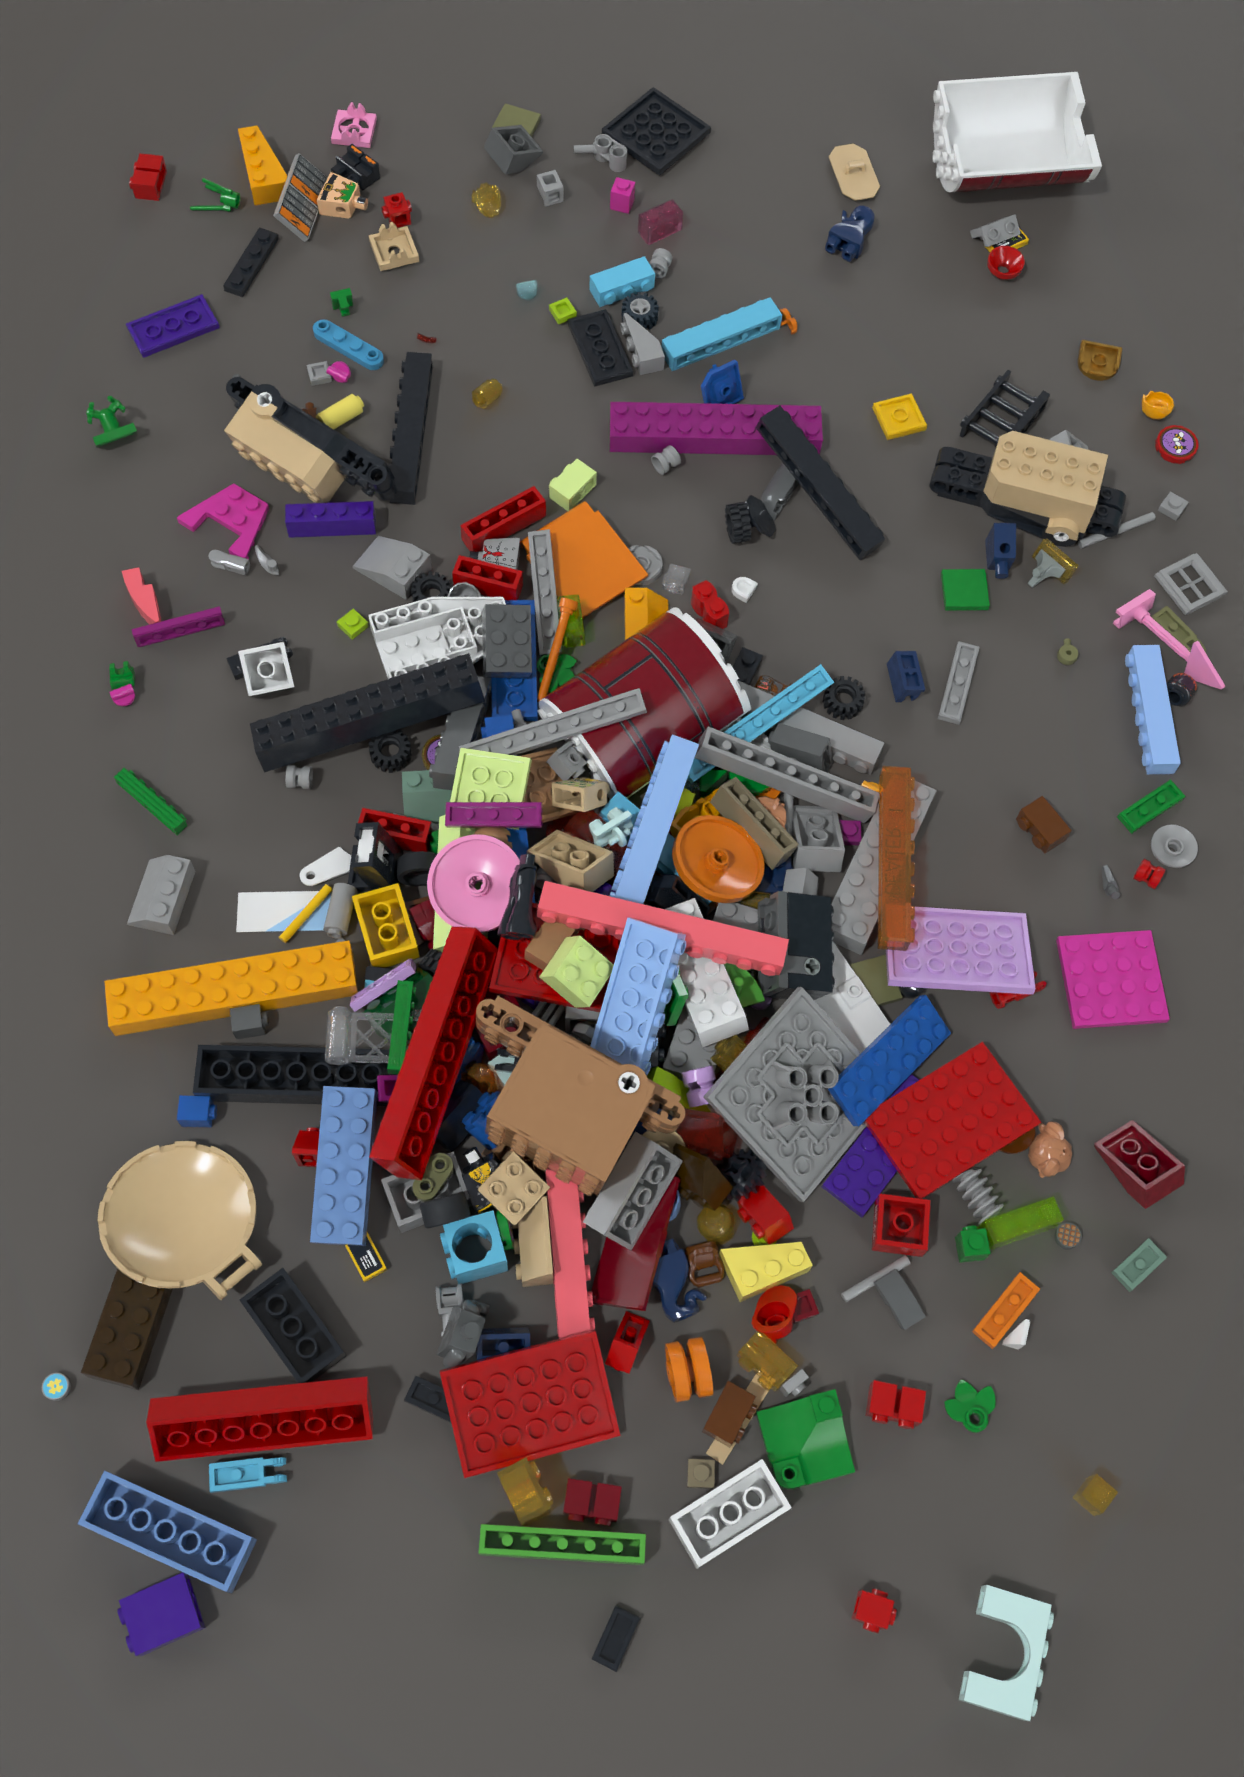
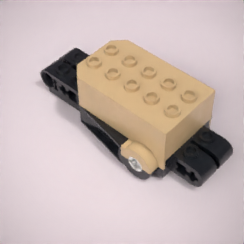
M234 377L227 382L226 391L235 402L234 406L238 411L224 431L233 441L231 445L239 451L238 453L243 458L253 461L262 470L269 471L279 481L288 483L295 491L307 495L314 503H328L344 480L354 487L356 484L362 487L361 490L369 497L374 495L384 501H389L395 497L397 493V487L393 481L395 477L385 461L285 400L274 386L270 384H261L259 386L256 384L254 386L240 377Z
M1016 431L1008 432L999 437L993 458L953 447H942L938 452L929 484L930 489L938 493L937 496L982 507L988 516L1004 523H1016V528L1062 547L1075 544L1077 539L1082 540L1085 532L1101 534L1105 537L1116 536L1119 531L1126 501L1124 492L1101 485L1108 458L1107 454Z

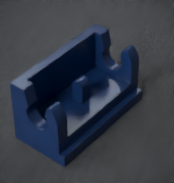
M895 651L887 662L895 702H902L907 696H910L911 701H914L921 692L925 691L916 651Z

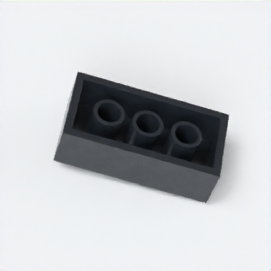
M281 1268L239 1299L298 1383L313 1382L346 1356L284 1268Z

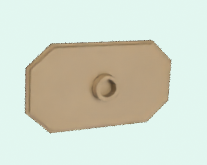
M855 144L834 147L829 155V160L842 194L854 201L873 198L880 185L867 151Z

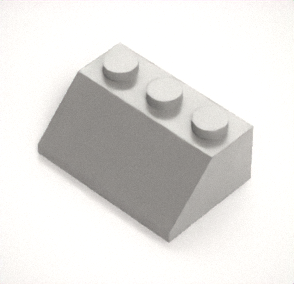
M171 855L149 860L127 925L174 935L196 872L191 860Z

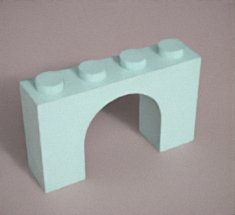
M981 1586L976 1614L1011 1626L1022 1640L1024 1660L1020 1670L1007 1680H997L972 1671H964L959 1695L960 1701L1023 1721H1030L1031 1716H1035L1038 1700L1035 1699L1036 1687H1040L1043 1679V1670L1040 1669L1042 1658L1046 1657L1048 1651V1641L1045 1640L1047 1629H1051L1054 1619V1613L1051 1612V1604L993 1586Z

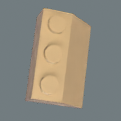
M544 1196L535 1203L516 1225H513V1229H518L519 1238L514 1239L515 1254H520L521 1264H516L517 1280H522L523 1287L553 1284L547 1196Z

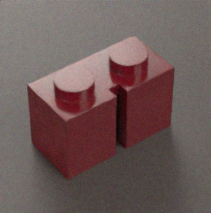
M568 1478L563 1514L568 1515V1520L584 1522V1518L595 1519L596 1525L611 1526V1522H617L622 1486L603 1483L595 1485L590 1481Z

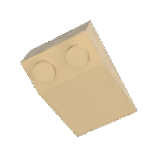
M559 830L554 831L527 850V854L535 855L534 862L561 885L593 892L614 876L612 851Z

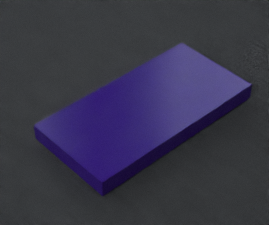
M202 294L126 323V327L143 358L220 328L217 319Z

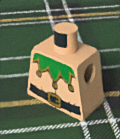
M330 172L317 198L319 214L349 219L356 208L364 211L367 209L368 198L360 196L359 185L356 182Z

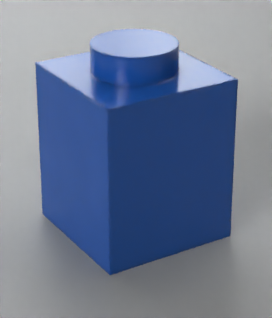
M179 1095L177 1121L181 1127H212V1120H215L217 1117V1105L214 1104L210 1096Z

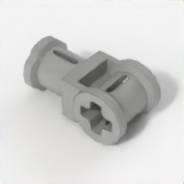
M462 1283L457 1284V1287L441 1288L436 1286L437 1309L443 1323L441 1337H443L452 1308L458 1307L463 1309Z

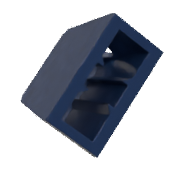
M994 523L985 540L987 569L995 570V577L1004 579L1009 576L1008 570L1016 558V523Z

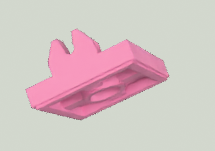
M353 102L350 103L347 110H338L331 143L347 146L353 144L356 147L370 148L377 121L376 114L366 113L361 103L358 104V108H355ZM345 120H353V123L348 126L341 125ZM365 121L369 128H362L359 122ZM351 128H358L359 132L353 129L352 133H350L349 130Z

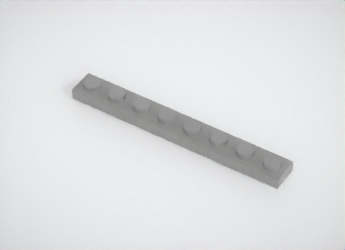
M640 688L459 746V749L466 748L517 755L647 713Z

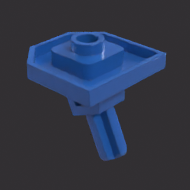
M732 360L720 367H717L716 364L712 365L713 368L709 369L701 384L704 403L734 404L743 400L744 396L738 362Z

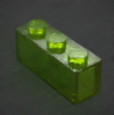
M1053 1196L984 1220L978 1226V1229L986 1228L989 1248L992 1250L1055 1228L1064 1221V1218Z

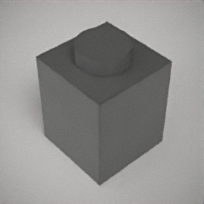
M260 1004L230 1008L232 1032L236 1039L266 1035L265 1026H269L267 1011H262Z

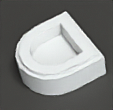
M746 577L736 578L732 584V593L736 598L747 603L756 590L758 583Z

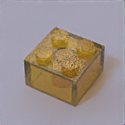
M527 1457L497 1472L498 1478L522 1527H526L551 1513L550 1506L554 1504L548 1488H541L538 1482L542 1479L541 1474L534 1461L529 1463Z

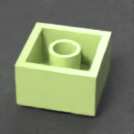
M581 936L566 937L540 975V978L575 1008L590 1007L611 975L614 965Z

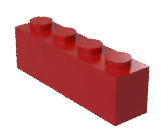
M535 486L519 493L460 525L463 543L469 551H483L486 539L507 538L546 516V500Z

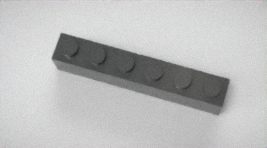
M477 676L485 702L454 711L451 715H447L446 731L441 733V746L436 748L435 763L431 764L429 769V777L433 779V788L453 789L460 753L459 746L477 741L492 695L491 678Z

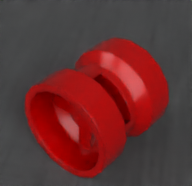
M1144 858L1133 879L1138 882L1143 881L1147 883L1148 887L1155 890L1166 869L1161 866L1155 867L1151 864V861Z

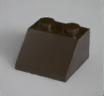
M676 1143L673 1146V1155L683 1160L674 1176L681 1179L678 1186L680 1197L685 1201L691 1199L701 1209L707 1207L716 1211L733 1189V1186L708 1157Z

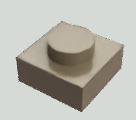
M688 1459L687 1488L714 1489L715 1460Z

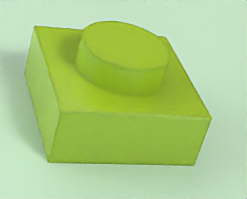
M567 297L549 304V311L558 325L568 321L570 318L577 317V311Z
M354 608L337 621V626L352 640L369 627L368 622Z

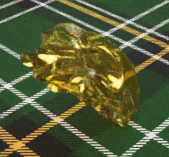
M487 182L480 184V188H477L476 191L473 190L471 195L472 203H475L478 210L485 217L493 218L498 215L501 208L499 188Z

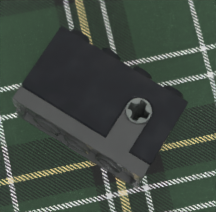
M777 891L770 895V898H765L758 902V932L789 939L784 966L780 975L768 976L758 971V986L764 997L788 999L797 987H802L813 1000L833 992L835 985L832 971L834 963V953L832 952V941L834 938L832 917L834 909L831 905V897Z

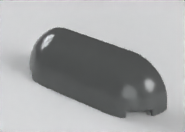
M783 462L760 498L773 520H776L799 484Z

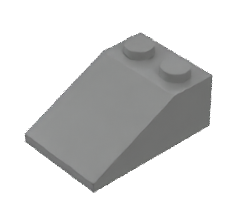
M378 536L356 561L353 569L407 600L412 594L411 588L415 578L418 576L421 579L422 573H425V576H427L428 572L432 570L430 554L415 545Z
M793 805L792 838L799 844L792 853L794 869L807 867L810 871L841 872L845 848L838 814L821 806Z

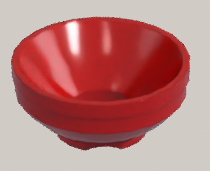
M1010 246L994 248L990 252L987 261L988 269L999 279L1017 277L1025 264L1021 252ZM998 267H1006L1008 272L1002 273L998 270Z

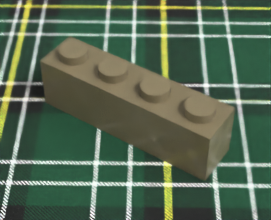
M737 777L721 785L710 801L723 817L738 823L759 845L764 862L772 870L787 861L799 845Z

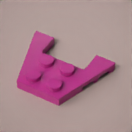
M233 483L177 517L179 524L194 532L206 518L213 519L240 536L228 549L229 554L248 559V554L251 547L255 544V537L258 531L261 530L269 511V506L266 502Z

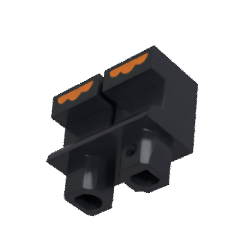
M353 144L347 147V153L344 156H336L337 164L331 168L332 173L356 182L361 190H365L380 179L379 163Z

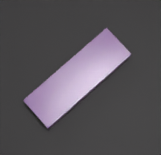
M412 958L353 995L350 1001V1007L353 1011L356 1012L397 985L398 980L403 981L414 974L416 964Z

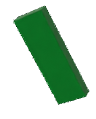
M1170 779L1120 812L1117 818L1133 834L1184 800L1186 796Z

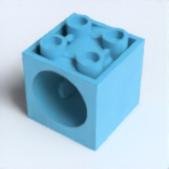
M493 1210L443 1225L445 1232L440 1233L445 1254L450 1253L451 1255L450 1258H446L451 1279L457 1278L458 1284L468 1283L508 1271L507 1259ZM469 1235H480L484 1239L487 1238L492 1244V1248L487 1252L485 1258L476 1263L460 1260L455 1255L457 1245L461 1243L463 1238Z

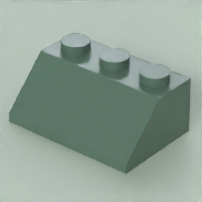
M429 770L402 772L404 816L439 824V817L445 815L446 802H450L452 790L433 788V779L429 777Z

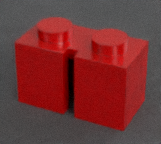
M139 153L138 160L134 163L133 177H130L129 186L133 190L135 198L159 201L167 173L163 156Z
M757 1185L756 1194L751 1191L748 1199L741 1196L740 1200L737 1201L739 1207L737 1213L744 1223L749 1222L753 1233L758 1239L763 1238L768 1245H771L793 1230L794 1227L789 1212L764 1185Z
M873 1380L869 1386L865 1416L872 1417V1421L876 1423L888 1424L889 1420L898 1422V1427L914 1429V1426H919L922 1423L926 1391L905 1386L897 1389L895 1384Z

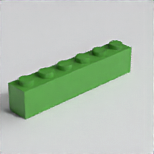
M481 1524L479 1555L644 1565L646 1534Z

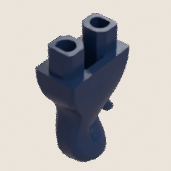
M860 205L847 218V212L843 210L842 222L834 225L829 231L825 251L832 254L839 250L842 252V258L848 262L853 258L858 259L863 249L864 235L874 225L873 211L867 206Z
M672 1238L664 1243L663 1253L665 1256L659 1258L652 1287L657 1289L661 1296V1304L665 1316L675 1323L697 1314L699 1307L695 1299L705 1301L707 1297L702 1292L693 1289L685 1294V1305L677 1304L678 1296L687 1279L689 1266L684 1250L679 1249V1246Z

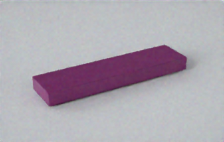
M219 606L131 630L137 647H143L223 626L225 621Z
M446 802L445 826L447 828H542L543 804L542 802Z

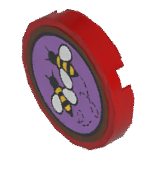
M1167 426L1158 434L1155 440V448L1161 453L1160 456L1164 460L1181 464L1194 457L1198 450V439L1190 429L1183 426Z

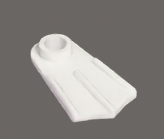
M340 847L334 849L304 867L300 872L301 882L307 886H314L349 873L351 855ZM310 874L315 875L313 879L306 878Z

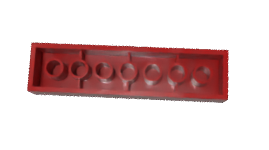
M368 1376L150 1398L146 1421L155 1462L373 1439V1410Z

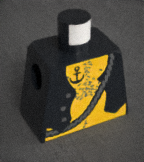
M473 1147L463 1154L469 1166L462 1170V1178L474 1210L478 1214L492 1206L478 1191V1188L497 1169L502 1161L493 1152L482 1157L477 1147Z

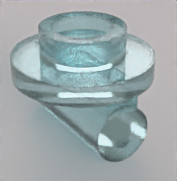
M536 280L516 284L517 295L520 298L529 300L536 296L538 288Z

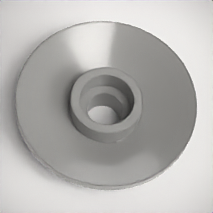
M1178 825L1163 826L1154 833L1151 839V849L1154 856L1168 867H1185L1192 863L1197 856V841L1193 834L1184 827ZM1168 847H1172L1175 852L1171 851Z

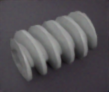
M970 1169L955 1177L952 1182H961L957 1186V1191H966L962 1199L964 1201L971 1200L967 1207L969 1209L977 1208L973 1213V1217H983L978 1225H982L1000 1214L1004 1204L995 1205V1201L999 1196L989 1195L993 1186H983L988 1178H978L983 1170Z

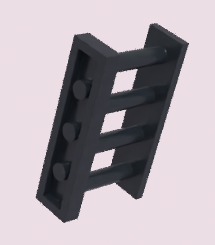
M1007 370L1003 376L999 375L993 385L994 387L969 416L966 415L960 423L962 429L959 436L963 438L969 430H972L995 444L996 448L999 436L980 426L976 421L982 416L1007 431L1006 433L1011 431L1025 433L1045 409L1050 394L1043 390L1038 397L1030 396L1008 382L1012 371ZM1002 390H1005L1027 403L1029 408L1022 411L998 395ZM993 403L1017 417L1018 422L1011 424L990 412L987 408Z

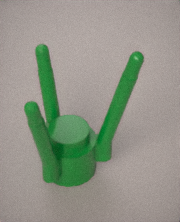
M203 178L202 182L206 183L205 188L221 194L220 202L224 203V206H191L190 210H224L231 212V208L237 209L239 206L240 193Z

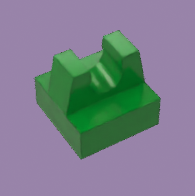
M350 288L330 292L333 310L340 309L342 317L350 315L349 307L353 306Z
M124 661L123 668L120 669L115 667V663L110 664V685L112 690L131 684L132 687L135 686L134 668L130 666L128 661Z

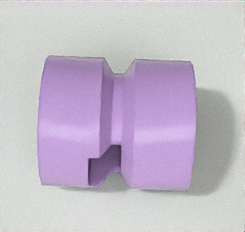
M713 1065L682 1072L684 1086L689 1088V1091L686 1093L689 1107L709 1104L703 1096L714 1085L713 1082L716 1080Z

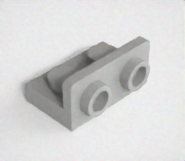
M1016 214L970 230L972 239L980 237L984 242V246L989 247L1020 235V229Z

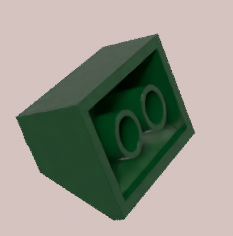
M420 967L416 969L414 974L403 980L413 981L414 987H416V996L412 997V1001L415 1002L414 1011H411L410 1015L413 1016L412 1026L409 1025L411 1036L417 1025L422 1006L433 980V977ZM397 985L389 989L380 999L371 1002L367 1009L362 1012L377 1035L388 1043L391 1042Z

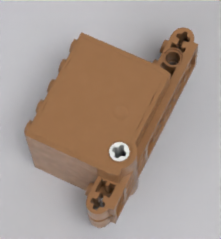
M497 996L496 1000L485 999L478 1004L476 1009V1026L485 1035L484 1039L494 1045L498 1043L507 1047L506 1051L520 1058L487 1115L485 1134L489 1135L487 1139L494 1144L501 1146L503 1143L511 1148L510 1152L514 1151L520 1158L523 1159L524 1156H527L534 1160L532 1164L543 1171H546L548 1168L556 1172L555 1177L562 1182L569 1184L572 1181L579 1185L578 1190L588 1196H592V1194L598 1196L638 1121L643 1122L642 1126L653 1133L659 1131L670 1134L676 1131L684 1120L685 1109L679 1103L681 1096L648 1079L645 1072L638 1066L633 1064L623 1065L500 996ZM514 1027L516 1031L509 1032L505 1028ZM658 1108L662 1109L659 1114L656 1113ZM668 1114L673 1116L672 1121L668 1119Z

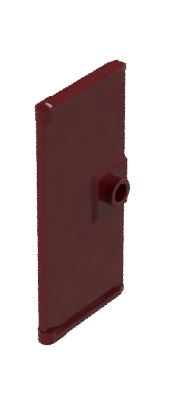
M673 1177L632 1250L606 1237L591 1290L593 1305L646 1311L681 1179Z

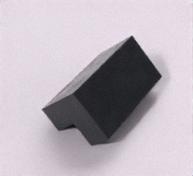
M655 875L645 898V902L649 906L667 909L695 898L704 919H706L710 910V906L677 875Z
M462 1079L454 1085L436 1140L450 1152H453L469 1134L462 1120L470 1111L474 1112L479 1107L477 1102L483 1095L475 1085Z

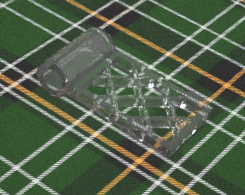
M343 1006L333 1007V1010L327 1013L325 1062L333 1065H344L349 1062L388 1063L389 1056H385L380 1049L389 1041L391 1042V1034L389 1035L381 1025L387 1020H393L394 1013H355L348 1011V1008ZM421 1009L411 1011L410 1016H413V1021H418ZM369 1020L374 1026L363 1034L357 1028V1021ZM378 1029L386 1038L375 1046L368 1037ZM363 1041L373 1049L367 1055H356V1047Z

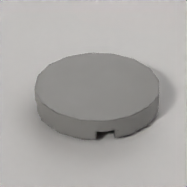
M634 545L628 548L648 573V577L636 585H648L656 581L661 575L663 568L662 557L658 551L646 545L644 547Z

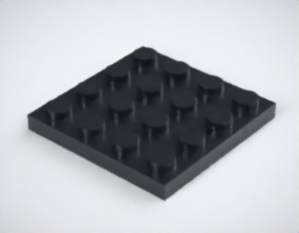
M652 87L604 126L601 134L609 135L612 139L624 145L629 155L660 176L711 133V126Z

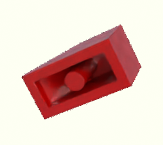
M310 1127L306 1131L299 1130L292 1148V1155L298 1166L317 1167L319 1128Z
M626 1311L613 1339L605 1364L617 1371L630 1374L650 1320Z

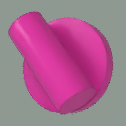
M336 361L326 371L334 380L341 383H346L351 375L349 366L342 361Z
M131 684L109 692L113 702L118 706H128L135 699V692Z

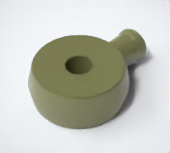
M1066 638L1063 640L1064 645L1057 652V658L1064 665H1072L1078 659V650L1071 645V639Z

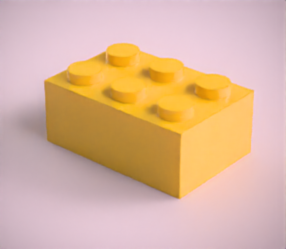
M398 883L352 896L372 966L385 968L405 962L411 958L412 960L420 958Z

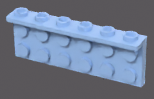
M627 918L590 1047L623 1065H636L645 1072L646 1076L648 1075L651 1068V1062H649L651 1053L655 1051L658 1044V1038H656L658 1029L662 1027L665 1020L663 1012L672 996L671 985L679 973L678 961L680 955L686 949V934L676 933L634 918Z

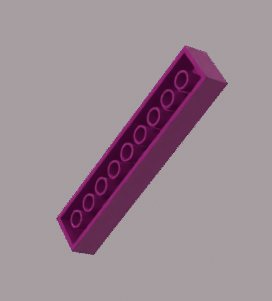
M610 402V452L662 453L664 448L671 445L678 453L776 455L757 431L756 426L762 416L779 405ZM781 405L784 411L790 414L796 426L802 429L807 440L816 447L820 455L823 442L821 406Z

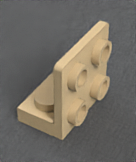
M508 1151L501 1158L503 1162L482 1183L478 1191L508 1221L516 1225L550 1187L514 1151Z

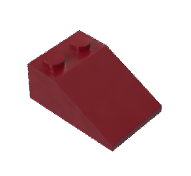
M1133 1120L1094 1143L1095 1149L1127 1193L1144 1209H1147L1184 1185L1185 1165Z

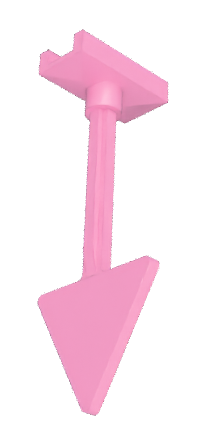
M1151 589L1116 610L1120 617L1114 620L1113 624L1118 629L1136 619L1140 624L1143 623L1172 650L1187 661L1185 674L1190 675L1197 682L1218 689L1225 688V684L1199 641L1193 643L1191 652H1189L1185 646L1150 616L1148 611L1152 609L1156 596Z

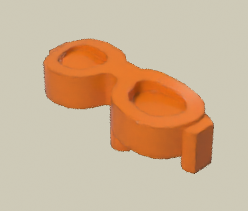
M786 308L780 309L783 320L781 326L788 324L791 335L796 333V319L794 317L791 318L790 312Z

